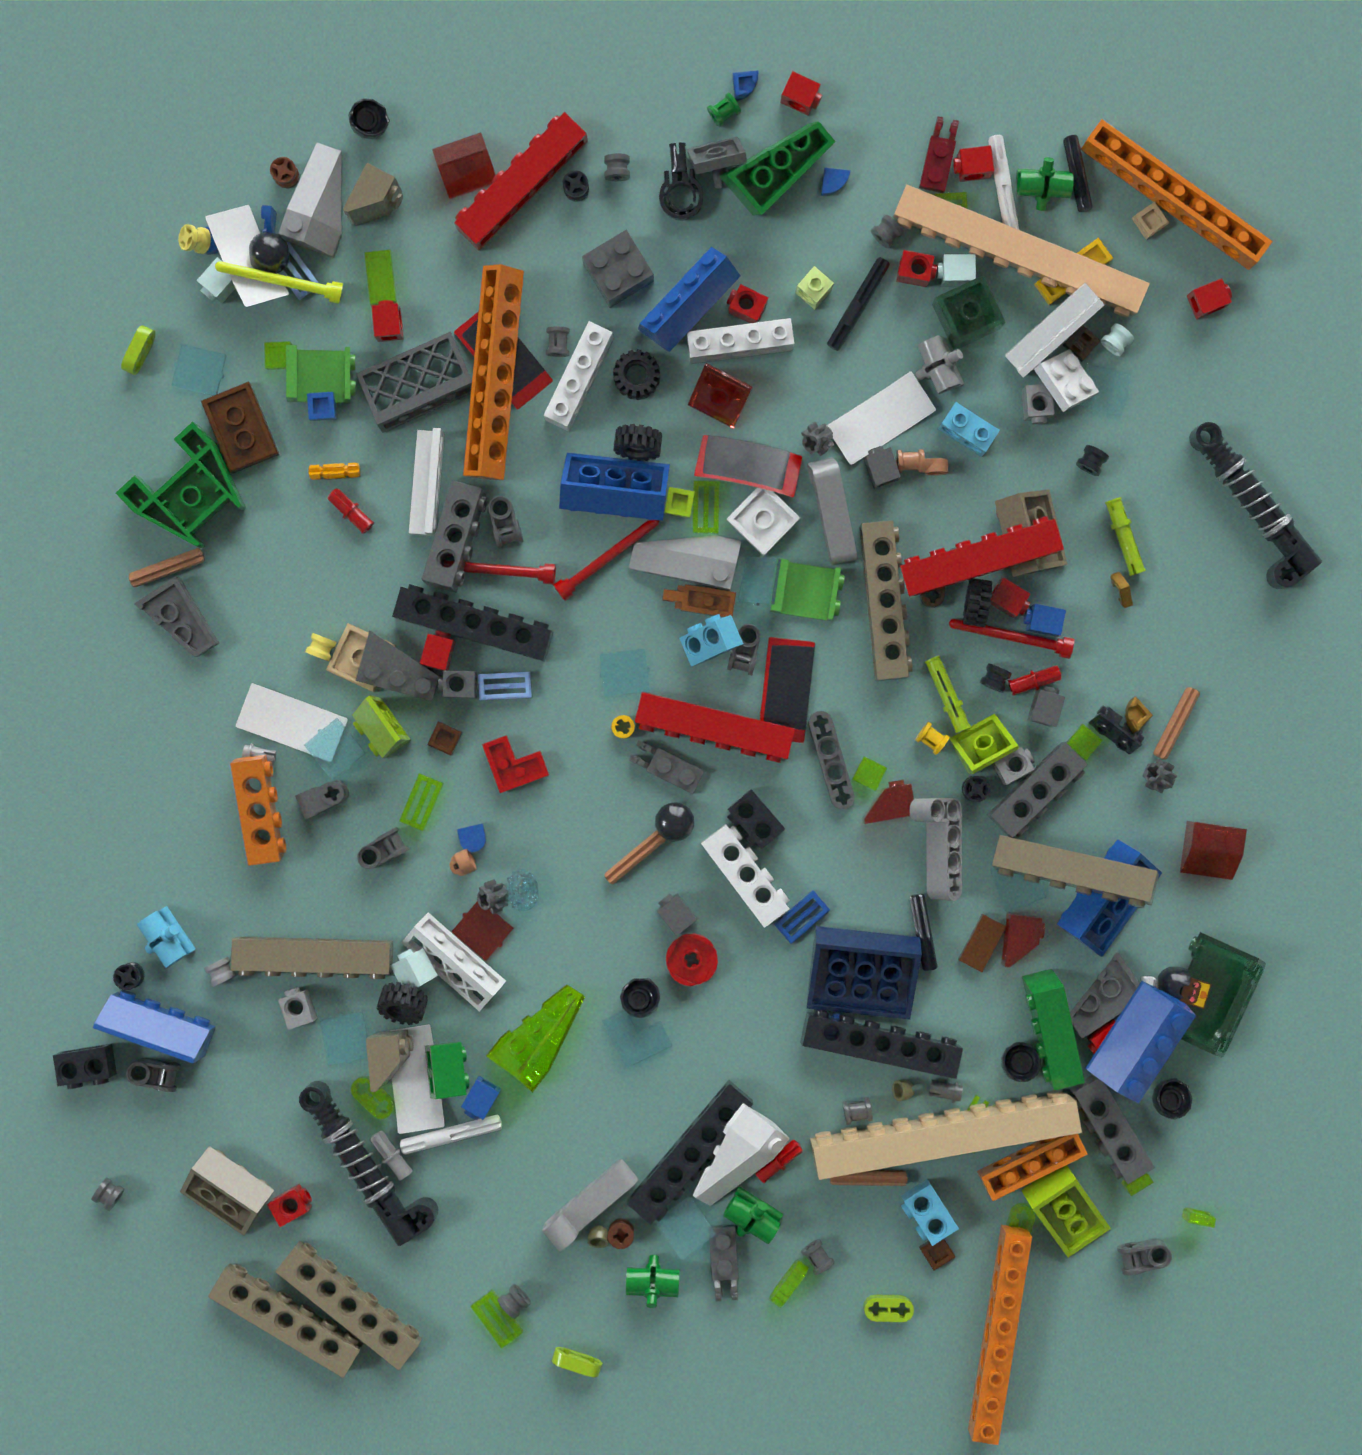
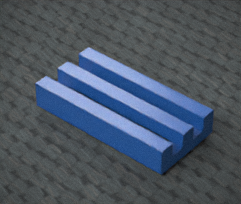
M812 890L777 920L774 925L792 944L827 914L830 909ZM814 898L815 902L788 926L785 928L782 926L783 923ZM820 905L821 911L792 936L788 933Z

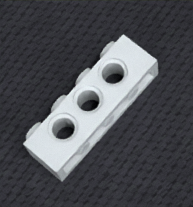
M791 318L689 331L687 333L690 364L791 351L794 347Z
M590 321L588 322L544 413V418L547 422L568 432L570 431L614 339L613 332Z
M725 824L702 841L701 844L765 928L789 910L786 903L790 900L781 888L776 891L771 885L774 879L764 867L760 870L756 865L755 861L758 860V857L750 847L744 849L739 840L743 837L734 825L728 828ZM728 846L738 848L739 855L735 860H727L724 857V850ZM751 867L754 870L755 874L752 880L743 881L740 878L742 868ZM760 888H767L770 891V897L765 902H760L755 897L756 891Z

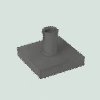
M738 137L687 149L689 160L695 173L701 174L712 171L714 187L717 189L723 188L719 176L728 171L727 167L747 162L746 152Z

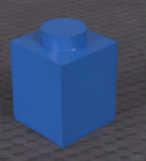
M1033 604L1030 609L1025 611L1023 624L1027 625L1026 631L1058 637L1062 633L1066 610Z
M478 1076L461 1108L465 1109L464 1113L475 1120L481 1118L484 1120L502 1088Z

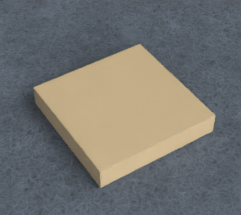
M347 623L326 671L375 692L377 686L356 681L369 632Z

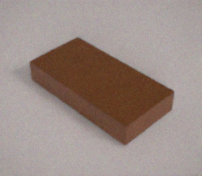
M981 914L958 960L983 972L1006 926Z

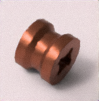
M279 157L271 163L270 174L277 185L287 189L297 184L300 175L292 160L287 157Z
M623 1218L614 1220L608 1230L609 1243L617 1249L629 1247L634 1239L632 1223Z

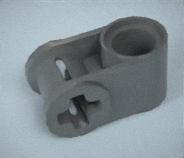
M503 496L493 498L488 508L498 549L502 548L504 544L515 541L519 543L524 542L512 503ZM499 502H505L508 505V511L503 516H498L494 512L495 505Z
M746 624L738 630L740 637L742 631L749 628L754 630L756 639L750 644L743 642L742 645L731 650L727 670L731 671L733 668L748 672V675L752 676L758 655L760 631L756 626ZM736 659L748 661V664L738 662Z
M336 780L306 790L295 797L306 820L344 802L349 795V789L344 782ZM338 788L340 793L331 797L330 792Z
M397 827L377 837L376 840L359 850L357 860L361 867L365 869L378 867L410 850L408 846L404 845L398 835L399 829ZM369 849L375 851L377 855V860L374 864H368L364 860V853Z
M141 1058L128 1067L126 1077L131 1084L136 1086L149 1087L164 1092H175L177 1086H175L177 1070H180L181 1064ZM136 1066L145 1068V1078H141L136 1074Z
M1157 1238L1125 1243L1117 1247L1118 1252L1122 1255L1124 1264L1122 1272L1124 1275H1137L1146 1271L1165 1268L1172 1260L1169 1248L1162 1240ZM1155 1249H1163L1161 1257L1152 1258V1252Z

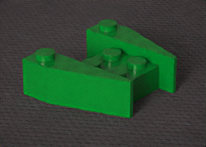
M191 422L174 438L175 442L190 456L191 460L156 492L142 478L134 475L116 494L135 514L203 549L205 545L196 537L195 533L230 500L237 508L243 511L246 509V506L217 444L198 424Z

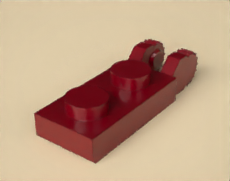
M937 116L933 135H931L919 188L944 194L955 150V137L959 121L953 120L949 129V138L946 139L939 137L944 121L943 117Z

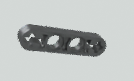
M817 711L810 716L808 723L829 797L836 808L847 809L852 806L855 798L831 716L827 712ZM820 715L822 719H827L828 723L824 725L825 733L831 730L832 736H824L817 740L816 734H821L819 727H814L813 722L817 721L816 716ZM825 740H830L835 745V751L831 755H824L820 750L821 743ZM833 765H837L842 769V777L838 780H832L828 776V769ZM846 781L847 786H841L843 793L849 794L850 797L846 799L845 805H842L841 802H836L835 797L839 796L837 788L832 790L831 784H840Z

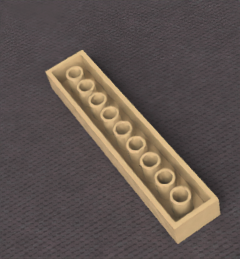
M1053 1090L1047 1092V1096L1038 1098L1035 1094L1025 1095L1021 1097V1101L1011 1102V1099L996 1101V1105L986 1107L985 1104H975L970 1106V1110L960 1111L959 1108L945 1110L943 1115L934 1116V1113H925L918 1115L919 1119L910 1121L904 1117L892 1120L893 1124L882 1125V1122L867 1124L865 1129L857 1130L856 1127L843 1128L841 1133L831 1134L830 1131L819 1132L815 1134V1138H810L815 1169L819 1180L1082 1133L1077 1103L1069 1094L1063 1093V1090Z

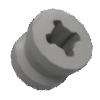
M228 957L204 967L205 972L210 974L212 987L237 976L235 971H231Z

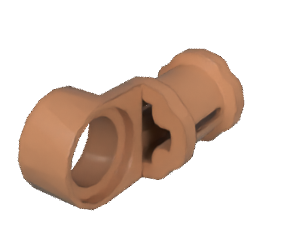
M919 449L918 452L896 451V464L899 473H902L903 470H918L919 473L925 472V475L931 476L948 474V459H925L923 449Z
M467 848L454 854L449 863L450 870L459 876H465L477 870L475 858Z

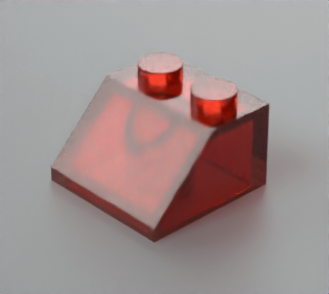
M1187 821L1180 873L1233 880L1244 855L1247 829Z

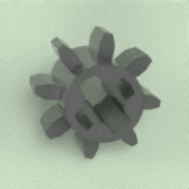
M813 422L801 433L804 436L802 445L810 454L818 452L822 456L834 445L832 442L833 432L825 423L818 426L816 422Z
M1157 759L1156 763L1147 764L1142 777L1148 780L1145 786L1159 793H1163L1164 789L1172 788L1175 778H1177V775L1172 772L1175 766L1160 759Z
M495 879L485 882L484 886L479 887L480 891L477 894V901L482 909H490L491 913L495 914L503 911V908L508 906L507 902L509 901L510 893L503 883L496 884Z

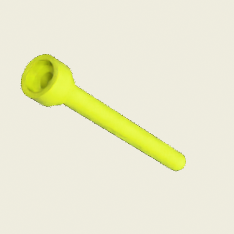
M222 261L215 264V269L218 272L324 295V298L329 299V302L337 304L340 302L343 283L332 281V283L327 282L324 285Z

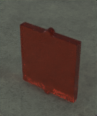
M477 901L468 912L463 913L462 920L451 932L487 961L498 947L503 946L502 942L514 927L497 913L492 914L490 909H482Z

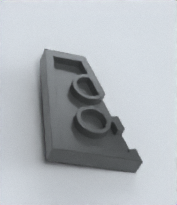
M174 577L134 603L140 610H144L152 617V620L157 625H161L168 631L172 638L194 657H199L220 644L180 577Z
M369 630L356 681L432 701L439 676Z
M1116 952L1109 964L1070 1012L1072 1025L1082 1040L1118 1017L1140 984L1118 952Z

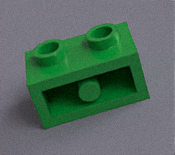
M461 1042L426 1045L425 1054L430 1098L442 1099L467 1095L466 1089L470 1085L468 1073H464L463 1064L467 1060V1054Z

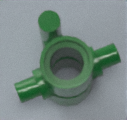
M1050 157L1044 158L1043 167H1040L1039 170L1017 169L1016 179H1018L1017 195L1035 197V200H1037L1036 209L1039 211L1046 210L1047 202L1050 201L1051 197L1071 198L1073 191V173L1069 171H1055L1053 168L1054 159Z
M740 1186L735 1190L734 1197L723 1214V1217L738 1225L736 1229L738 1236L744 1237L746 1234H752L766 1244H769L775 1237L781 1224L779 1221L783 1216L782 1212Z
M650 1255L645 1268L627 1267L626 1295L644 1296L647 1298L646 1306L648 1308H656L659 1297H678L680 1269H661L659 1256Z

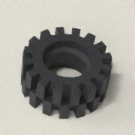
M639 349L636 352L629 350L627 354L623 353L620 356L621 358L617 359L613 369L617 389L620 390L623 396H628L629 399L636 398L641 400L642 397H649V394L654 393L660 383L659 364H657L654 356L651 357L650 353H644ZM634 365L644 367L647 372L646 380L641 384L631 383L627 379V371L630 367Z
M624 424L616 429L613 451L622 458L628 457L629 460H656V458L660 457L662 433L657 429H652L650 426L644 427L641 424L639 426H635V424L628 426Z
M976 578L969 580L964 603L963 624L978 627L986 626L991 606L992 581Z
M391 982L383 986L377 1010H379L378 1013L380 1015H384L383 1018L386 1020L390 1018L393 1023L399 1021L401 1025H404L405 1022L408 1025L418 1024L419 1021L423 1020L428 997L424 995V991H417L418 987L416 986L411 988L409 987L410 984L407 983L404 986L401 982H396V985Z

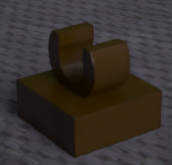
M1082 325L1066 340L1063 346L1067 350L1070 349L1082 362L1101 340Z

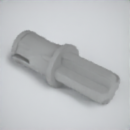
M379 1131L371 1137V1143L383 1157L382 1162L389 1165L399 1181L413 1171L400 1155V1149L394 1147L383 1131Z

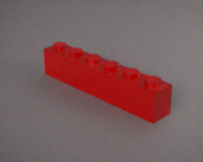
M566 112L560 117L558 115L553 117L547 125L548 129L542 135H535L529 142L530 147L524 153L519 152L510 162L511 166L505 172L503 170L498 172L492 180L493 184L487 190L482 189L474 197L475 202L468 209L466 207L461 209L456 215V221L454 222L456 229L478 251L588 142L587 133Z
M1048 516L1033 520V525L1023 528L1022 524L1007 528V533L997 536L996 532L981 536L982 541L971 544L970 540L955 544L956 549L947 552L945 548H940L929 552L930 557L921 560L919 555L905 559V564L901 565L900 568L909 598L1062 552L1064 547L1056 520H1049Z
M645 692L641 693L635 723L640 724L639 729L654 733L655 728L665 730L664 735L678 739L680 734L691 736L690 742L703 745L708 740L716 742L715 748L728 751L733 746L741 748L740 754L756 757L758 752L766 754V760L781 763L782 758L788 759L795 731L794 728Z

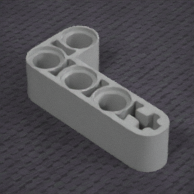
M831 457L807 463L810 481L815 490L831 565L857 560L852 527L837 461Z
M916 798L911 802L909 811L911 818L915 822H926L927 894L933 900L956 901L962 893V807L960 801L955 798Z
M623 1159L618 1160L544 1223L542 1232L559 1252L575 1240L580 1230L633 1187L639 1180Z

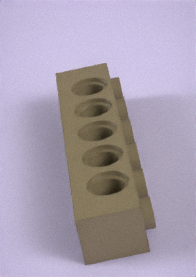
M893 520L862 523L859 527L875 681L909 677L908 672H912L911 656L906 654V646H910L909 631H904L903 620H907L906 604H901V594L905 593L904 580L903 578L899 579L898 568L902 565V558L900 552L896 553L895 542H899L898 527H894ZM879 542L886 544L888 547L887 555H878L875 552V544ZM885 568L890 572L891 578L889 581L883 582L879 580L877 576L879 569ZM888 594L893 598L892 607L885 608L881 605V595ZM885 620H891L895 623L896 630L893 634H888L883 630L882 625ZM887 646L897 648L898 657L895 660H890L886 657L885 649Z
M299 1241L275 1272L399 1371L419 1346L422 1338L419 1336L417 1329L409 1324H403L398 1320L399 1316L392 1309L383 1308L378 1304V1299L372 1293L363 1292L357 1287L358 1283L348 1275L343 1276L337 1271V1266L328 1259L323 1260L318 1256L316 1249L306 1242L303 1244ZM304 1266H312L315 1269V1275H307L304 1271ZM324 1282H332L336 1287V1291H327L324 1287ZM352 1298L355 1300L357 1307H347L344 1299ZM370 1314L375 1316L377 1319V1323H367L365 1320V1315ZM385 1332H395L398 1339L395 1341L387 1339Z
M231 1263L227 1265L208 1295L210 1299L344 1378L364 1344L360 1339L349 1331L344 1332L337 1328V1324L331 1319H322L317 1316L311 1307L304 1304L299 1305L292 1301L293 1298L288 1293L283 1291L277 1292L272 1289L266 1280L259 1277L254 1278L247 1274L248 1271L243 1266L238 1264L232 1265ZM237 1286L245 1287L248 1291V1296L240 1295L237 1291ZM259 1300H267L271 1305V1309H263L260 1306ZM282 1314H290L293 1317V1322H285L282 1319ZM304 1327H312L316 1332V1336H308L304 1331ZM327 1341H335L339 1349H330L327 1346Z

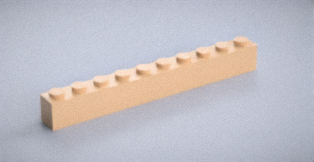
M907 184L893 216V219H896L901 227L911 229L913 226L921 229L920 233L928 238L935 239L938 236L945 239V244L950 247L959 249L962 246L970 249L969 254H975L976 257L982 259L984 256L994 259L993 263L1002 268H1008V265L1018 269L1017 273L1024 277L1032 278L1034 275L1042 278L1041 283L1052 288H1056L1057 285L1067 288L1065 292L1069 295H1072L1079 287L1086 283L1105 305L1115 308L1114 313L1123 317H1129V314L1133 316L1138 313L1150 284Z

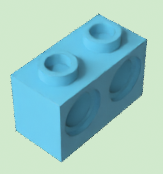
M957 402L952 406L938 430L980 457L986 453L1000 431Z
M719 614L705 620V626L699 623L687 628L688 634L679 638L691 667L743 644L731 615L721 618Z
M928 1179L901 1195L905 1202L901 1207L909 1219L914 1217L919 1224L915 1229L923 1241L928 1239L933 1246L959 1229ZM919 1197L927 1198V1203L922 1208L914 1206L915 1200ZM934 1219L941 1221V1226L938 1229L930 1230L928 1228L930 1221Z

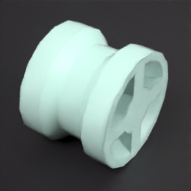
M1117 323L1111 327L1109 335H1104L1101 339L1102 345L1109 352L1119 357L1124 353V347L1134 341L1133 335L1125 327Z

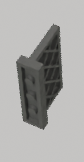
M451 331L356 373L376 424L382 433L471 394L472 378ZM449 341L452 348L448 357L437 354L436 351L439 345ZM421 353L429 356L424 368L412 364L415 356ZM434 358L446 362L441 374L429 370ZM396 364L405 366L401 378L389 375L392 366ZM450 364L461 367L463 371L462 375L455 378L446 376ZM410 368L422 372L417 384L405 380ZM374 374L381 376L377 389L367 386L364 379ZM427 374L439 378L436 386L431 389L422 386ZM386 379L398 383L393 395L382 391ZM403 385L415 389L412 397L408 399L398 397ZM379 395L391 399L388 408L378 412L376 403Z

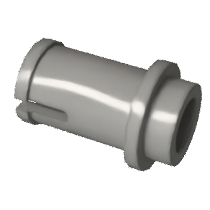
M251 743L244 746L242 758L266 754L267 761H271L272 766H274L277 751L254 747V744Z

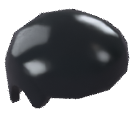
M363 98L355 102L348 115L351 129L363 139H375L383 135L390 122L386 108L374 99Z
M264 232L257 234L249 244L250 263L257 270L275 274L281 272L289 263L287 242L276 233Z
M671 802L662 806L656 814L655 827L659 835L671 842L681 841L691 834L694 828V816L690 808L684 804Z
M1168 967L1158 975L1155 987L1180 1000L1183 998L1180 994V988L1190 985L1191 974L1185 968Z
M634 978L622 988L620 995L622 1008L630 1016L636 1018L650 1016L657 1010L661 999L658 986L649 978Z
M1016 1042L1005 1049L1001 1057V1067L1005 1075L1017 1082H1028L1038 1075L1041 1069V1059L1037 1050L1032 1045Z
M1177 1078L1161 1081L1153 1091L1152 1102L1154 1108L1160 1115L1168 1119L1176 1120L1184 1117L1192 1106L1193 1098L1189 1086Z

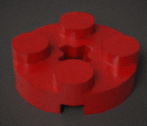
M682 934L674 939L668 947L666 953L667 969L672 978L680 984L686 986L702 984L708 981L717 969V951L712 942L701 934ZM694 952L697 954L696 958L699 960V963H693L690 967L686 965L687 960L684 957L686 954L691 955Z

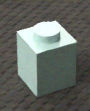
M944 254L941 263H937L936 271L937 279H941V287L973 286L976 281V255Z
M217 257L197 281L203 286L200 291L211 301L216 298L223 303L235 290V286L229 274L218 272L215 269V264L221 261Z
M410 948L397 955L399 960L390 965L398 982H401L404 986L405 983L410 984L409 987L411 988L413 986L419 987L438 976L424 948L413 952Z

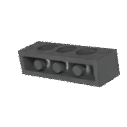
M456 481L451 482L422 576V581L426 585L457 593L458 587H462L465 580V572L463 570L473 553V547H471L473 537H477L480 531V522H478L480 514L485 512L488 498L482 488ZM463 508H470L468 516L459 518V512ZM455 533H462V538L459 542H451V538ZM449 557H454V564L448 568L444 567V561Z
M1061 742L987 816L1008 837L1013 838L1016 835L1019 838L1028 830L1029 826L1027 824L1034 817L1038 819L1048 810L1046 805L1052 799L1057 801L1065 794L1067 790L1064 787L1071 781L1075 783L1085 774L1083 769L1088 764L1066 742ZM1056 766L1063 770V777L1059 781L1054 780L1051 774ZM1038 784L1042 785L1045 790L1044 796L1040 799H1036L1033 795V788ZM1021 802L1026 807V813L1022 817H1017L1014 813V807Z
M1091 1075L1084 1079L1085 1083L1069 1088L1073 1095L1072 1098L1077 1103L1078 1111L1082 1110L1086 1117L1083 1120L1084 1125L1090 1134L1095 1132L1100 1140L1096 1143L1104 1157L1108 1155L1113 1162L1110 1168L1117 1179L1122 1178L1129 1184L1155 1168L1104 1082ZM1095 1101H1101V1109L1096 1113H1092L1090 1111L1091 1104ZM1113 1123L1115 1125L1114 1132L1111 1135H1104L1105 1126ZM1127 1146L1128 1154L1123 1158H1118L1117 1152L1119 1148Z

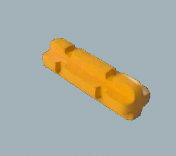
M344 463L323 464V467L310 465L308 472L312 480H320L322 477L325 479L346 478V476L357 478L360 477V465L358 463H348V465Z

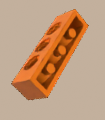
M266 754L236 758L230 763L248 866L279 862L287 849L285 838L280 836L279 828L282 827L281 814L276 812L275 802L278 801L277 790L271 784L270 777H273L272 762L267 761ZM255 778L259 780L261 789H253L249 783L250 779ZM261 804L264 806L266 814H257L254 810V805ZM266 830L269 832L270 840L261 839L258 831Z
M1078 1134L1061 1136L1034 1142L978 1170L977 1173L992 1201H995L1088 1155Z

